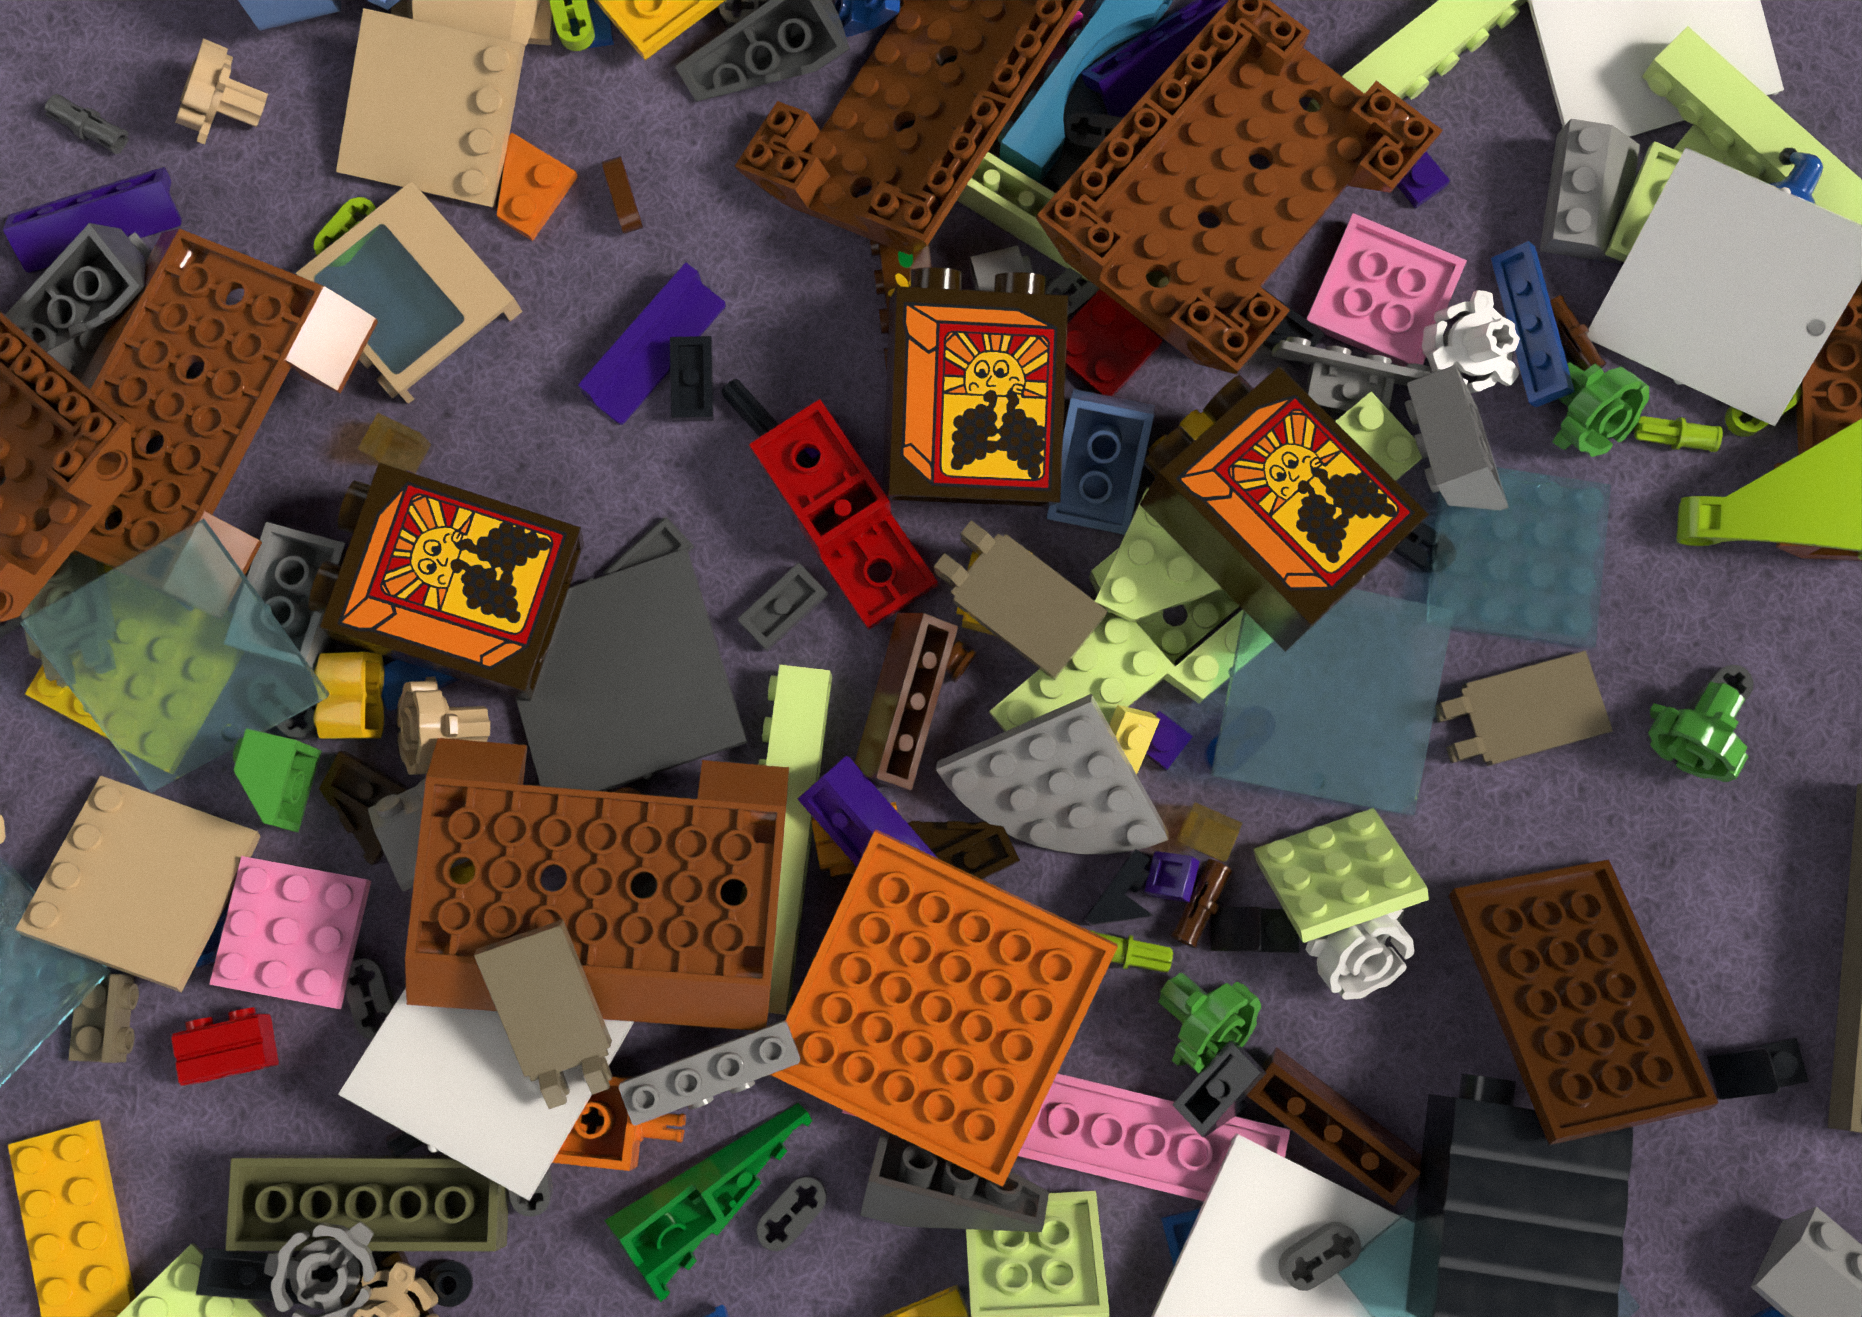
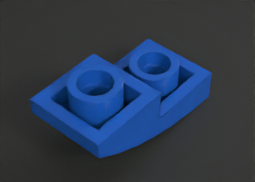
M836 0L834 6L838 11L845 35L849 37L874 29L892 19L899 13L900 0Z

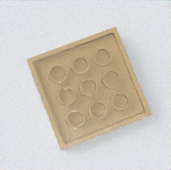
M363 8L336 172L404 187L413 181L422 192L495 208L498 200L525 45Z
M100 776L15 930L23 936L182 993L232 895L241 856L251 858L260 839V834L253 829Z

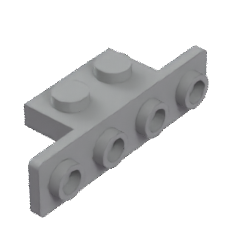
M1287 337L1286 341L1281 340L1273 347L1271 355L1281 359L1309 364L1310 370L1305 392L1322 409L1345 414L1371 391L1389 410L1394 383L1407 386L1408 382L1432 374V368L1426 365L1407 364L1406 367L1391 364L1392 360L1381 355H1367L1366 358L1351 355V350L1345 347L1327 346L1326 349L1310 346L1311 341L1300 337Z
M783 1020L624 1080L619 1084V1091L631 1123L639 1125L686 1106L689 1109L699 1108L713 1101V1096L728 1090L731 1094L746 1090L755 1084L754 1080L798 1064L800 1062V1055L789 1025Z

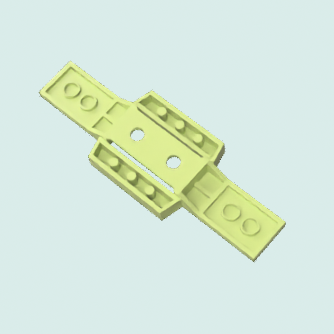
M1372 391L1335 421L1395 481L1423 459L1415 438ZM1118 549L1091 570L1089 579L1097 595ZM1223 589L1181 604L1186 609L1187 619L1180 626L1167 624L1163 618V610L1134 622H1130L1108 611L1104 619L1055 680L1039 669L992 708L989 714L1004 731H1008L1092 694L1109 724L1117 705L1129 707L1163 679L1200 704L1274 640L1244 610H1241L1175 666V661L1240 607Z

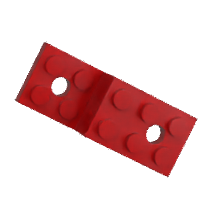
M821 399L749 444L751 451L796 516L801 532L868 631L938 586V581L891 514L890 500ZM805 448L817 450L820 454L819 462L811 468L801 467L796 462V457L801 450ZM876 562H884L892 569L891 577L883 583L874 582L868 576L870 566Z

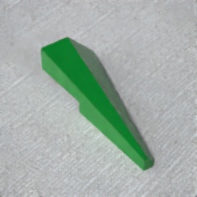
M799 1103L604 1220L621 1248L660 1302L670 1294L666 1284L678 1269L683 1266L690 1270L696 1263L697 1259L692 1253L702 1240L711 1233L718 1236L761 1184L757 1174L773 1156L781 1160L786 1154L787 1149L783 1142L793 1130L801 1124L807 1127L810 1125L812 1119Z

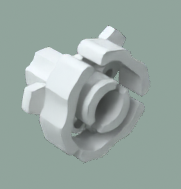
M1477 290L1473 292L1470 302H1462L1437 311L1434 315L1436 323L1426 326L1423 331L1422 350L1432 368L1431 373L1456 364L1460 373L1479 376L1475 382L1468 383L1463 378L1471 394L1491 387L1497 382L1510 386L1520 374L1516 365L1511 362L1513 351L1516 350L1520 338L1516 334L1515 324L1502 317L1493 308L1492 293ZM1454 316L1461 317L1443 337L1447 326L1445 320L1451 319Z
M1402 909L1308 941L1305 950L1310 956L1318 957V974L1333 993H1339L1344 1000L1360 999L1379 988L1390 985L1406 970V964L1395 950L1385 945L1386 939L1391 936V943L1404 959H1408L1414 954L1413 939L1397 921V918L1403 911Z

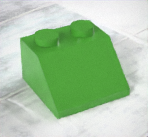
M246 728L243 738L237 741L233 752V761L236 763L234 772L264 824L299 833L322 751L298 740Z

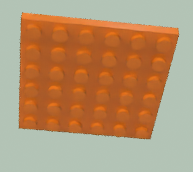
M875 829L785 1020L789 1025L798 1049L800 1062L770 1075L1003 1187L1118 945Z

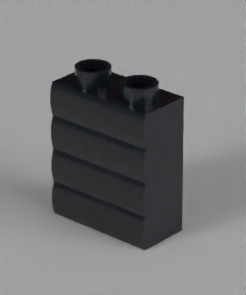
M1461 1073L1459 1098L1428 1094L1405 1311L1417 1317H1618V1291L1623 1266V1234L1628 1209V1178L1633 1152V1127L1549 1145L1535 1110L1514 1107L1516 1081Z

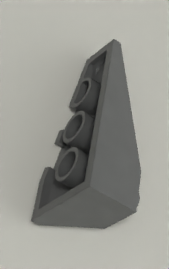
M770 0L674 67L696 102L818 71L848 51L850 47L838 11L831 0Z
M89 223L5 316L48 352L118 316L145 287L146 259L121 228Z
M882 1129L860 1216L902 1227L1042 1232L1049 1191L1010 1171L1002 1187Z

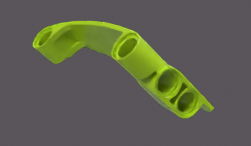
M1862 418L1726 497L1689 496L1681 498V503H1679L1677 543L1687 546H1710L1728 541L1797 544L1858 551V559L1862 560Z

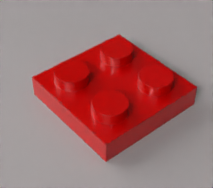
M1100 289L1067 324L1066 368L1096 394L1114 397L1161 346L1163 340Z

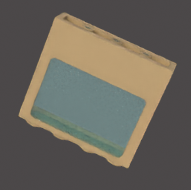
M413 181L409 182L296 272L300 277L327 287L378 320L359 360L367 369L374 364L382 373L376 379L392 399L400 394L408 404L414 398L407 389L501 313L509 321H512L522 312L515 298Z

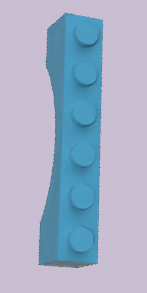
M1097 0L1089 13L1088 19L1090 21L1083 30L1077 28L1071 35L1066 45L1067 52L1061 61L1054 59L1049 65L1043 78L1045 82L1038 92L1033 89L1025 98L1021 106L1023 113L1016 122L1010 120L1003 128L998 138V142L1001 143L999 159L1041 184L1062 155L1065 139L1064 109L1069 94L1081 76L1080 72L1087 69L1095 59L1110 48L1130 38L1137 37L1155 26L1173 0Z

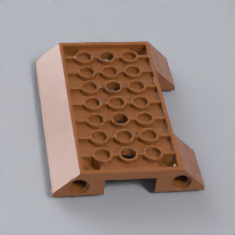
M900 0L902 8L821 131L808 112L777 101L734 167L786 206L910 255L928 246L1085 0ZM954 55L957 56L954 62L941 66L946 58ZM915 120L911 128H906L899 132L900 127L905 122ZM872 186L871 191L867 195L856 198L857 193L862 188Z
M1228 0L1036 217L1066 263L1194 363L1232 374H1237L1290 311L1289 308L1261 287L1342 192L1350 186L1391 193L1443 131L1377 80L1366 93H1363L1307 51L1304 46L1310 30L1270 0ZM1304 97L1313 98L1318 102L1320 109L1315 112L1306 111L1300 106L1299 100ZM1255 154L1263 155L1269 160L1270 167L1263 170L1256 169L1250 164L1249 157ZM1204 212L1213 213L1218 217L1220 225L1215 228H1206L1200 224L1198 215ZM1152 271L1162 272L1168 278L1169 283L1162 288L1153 287L1148 283L1146 275Z
M180 228L161 233L145 262L144 289L114 318L80 379L85 386L131 425L132 480L72 551V554H82L133 576L153 589L223 618L262 542L213 516L216 507L291 366L305 380L341 394L378 320L323 285ZM236 289H244V296L240 302L234 305L226 304V299L230 292ZM195 362H204L203 372L194 379H187L188 368ZM155 436H163L164 443L161 449L156 453L147 454L146 446L148 442ZM115 511H122L123 517L120 525L115 529L106 530L105 522L107 517ZM50 517L45 521L42 530L49 524Z
M0 311V482L6 476V480L0 486V622H4L21 615L132 480L131 425ZM50 517L49 524L42 530L45 521Z
M437 738L425 781L406 944L405 975L407 1005L497 1011L474 957L476 950L563 919L603 1019L755 1031L767 1027L789 767L702 760L697 799L523 785L527 745ZM461 858L470 859L475 866V875L466 884L455 883L450 875L452 864ZM553 865L562 867L567 876L565 885L558 891H547L541 883L543 871ZM640 873H650L657 880L656 892L649 898H638L631 890L633 878ZM729 880H739L746 886L747 897L739 905H728L721 898V888Z

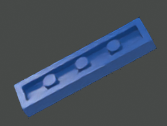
M1527 241L1492 257L1491 261L1506 318L1515 324L1516 334L1520 338L1515 352L1529 404L1536 408L1575 392L1536 247L1530 241Z

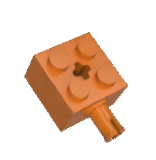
M612 1074V1080H609V1089L591 1095L552 1163L631 1171L638 1166L640 1142L644 1138L682 1143L685 1130L667 1128V1125L685 1126L686 1114L668 1113L639 1125H633L619 1091V1084L624 1080L632 1078V1076ZM598 1109V1114L604 1117V1124L597 1126L596 1130H594V1123L587 1121V1114Z

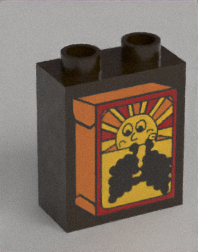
M935 267L912 269L910 287L897 286L889 299L883 492L889 500L1036 507H1048L1060 503L1068 296L1045 294L1046 277L1035 273L1006 272L996 274L993 292L961 290L962 273L958 270Z
M1278 366L1255 388L1240 374L1230 380L1203 409V412L1214 424L1196 440L1180 426L1154 448L1145 459L1144 464L1156 478L1140 505L1286 652L1385 559L1429 514Z
M378 463L371 485L356 480L352 481L344 496L338 517V529L353 533L342 565L329 561L322 563L314 579L309 596V610L324 614L320 628L333 640L531 701L584 546L581 527L383 463Z

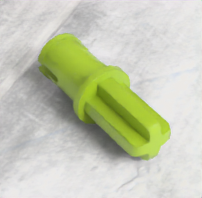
M1640 416L1639 422L1634 427V436L1639 441L1671 445L1673 450L1687 447L1717 452L1722 442L1723 430L1721 426L1688 423L1683 417H1678L1676 420Z
M1090 930L1118 945L1111 962L1123 964V969H1128L1130 965L1164 973L1169 972L1173 960V949L1170 947L1133 940V935H1129L1128 939Z

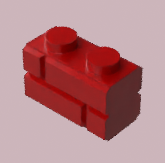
M255 1007L229 1012V1021L213 1024L212 1017L185 1022L186 1031L173 1033L171 1036L174 1057L177 1060L175 1064L178 1083L181 1086L194 1085L279 1065L271 1015L256 1014Z

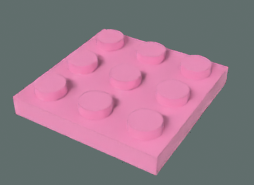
M1353 213L1306 320L1325 333V335L1370 354L1388 357L1396 365L1406 367L1407 364L1423 365L1426 358L1422 350L1424 328L1436 323L1434 315L1437 311L1448 307L1467 260Z
M241 856L209 985L341 1009L371 880Z

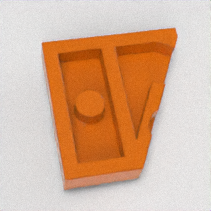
M511 132L508 139L497 209L499 221L533 241L578 178L576 171Z

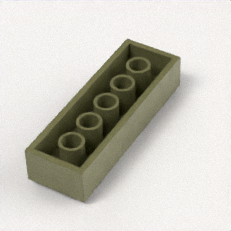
M244 1155L231 1158L225 1251H280L299 1230H306L310 1234L309 1238L294 1249V1251H301L315 1240L335 1239L331 1236H313V1230L320 1223L327 1222L350 1229L360 1221L374 1232L367 1245L371 1251H498L507 1246L509 1190L447 1155H401L399 1157H394L393 1155Z

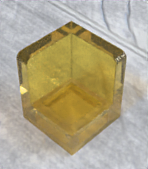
M377 413L358 450L369 460L377 464L383 463L404 471L416 473L431 443L420 432Z
M1194 802L1189 807L1174 845L1189 852L1194 849L1221 862H1225L1231 853L1243 823Z

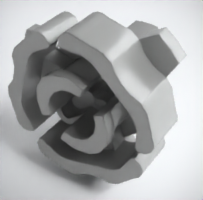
M361 1221L350 1229L342 1225L322 1222L313 1230V1236H331L335 1239L315 1240L305 1246L294 1258L292 1255L296 1246L310 1236L308 1231L299 1230L282 1247L280 1252L269 1253L264 1273L273 1277L271 1292L276 1309L285 1312L293 1306V1302L285 1289L286 1279L288 1278L291 1282L292 1291L297 1296L299 1302L311 1308L324 1309L325 1313L319 1315H311L301 1309H297L292 1317H352L368 1301L372 1294L371 1288L368 1285H364L356 1300L347 1305L345 1304V1301L355 1292L360 1281L361 1264L359 1260L363 1266L364 1282L371 1281L377 1273L372 1251L367 1246L374 1232ZM330 1265L331 1268H338L331 1281H327L326 1273H318V1269L321 1266Z

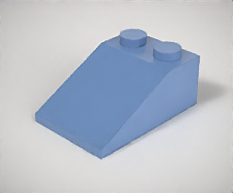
M1073 389L1063 435L1060 503L1049 506L1046 519L1125 535L1132 519L1154 418L1155 405Z

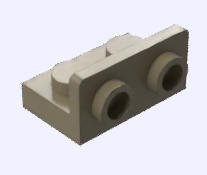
M77 973L68 1061L126 1062L127 1054L132 1051L135 1039L134 1030L129 1027L131 1010L135 1009L139 997L138 986L134 983V975Z

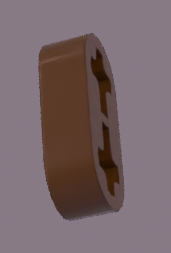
M619 156L602 161V167L623 233L626 234L643 229L622 157Z

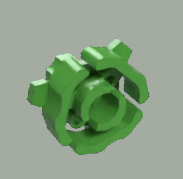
M1569 362L1567 365L1575 392L1559 398L1568 407L1566 418L1561 423V430L1552 442L1563 450H1566L1572 444L1581 452L1585 451L1591 457L1605 454L1613 446V443L1607 438L1612 437L1617 442H1622L1639 422L1641 412L1649 400V386L1623 367L1608 370L1604 373L1602 368L1596 363L1586 371H1583L1578 366Z
M1710 681L1694 710L1680 709L1678 711L1672 707L1653 703L1650 709V716L1655 721L1648 732L1652 740L1650 743L1651 747L1661 758L1667 761H1672L1675 758L1678 760L1676 766L1679 769L1699 778L1716 779L1722 782L1735 780L1748 759V755L1745 753L1747 746L1733 732L1739 722L1735 717L1745 698L1738 693L1737 689L1725 683Z
M1179 973L1167 981L1160 991L1161 995L1158 1000L1164 1008L1183 1023L1178 1038L1182 1041L1176 1046L1172 1061L1177 1066L1188 1064L1198 1074L1206 1068L1229 1041H1236L1241 1047L1246 1044L1257 1025L1256 1020L1261 1009L1258 997L1240 982H1235L1232 986L1229 983H1225L1218 989L1207 993L1184 973Z

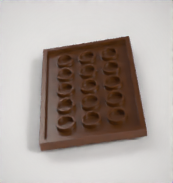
M1609 859L1454 888L1448 895L1549 1145L1706 1111L1719 1104Z

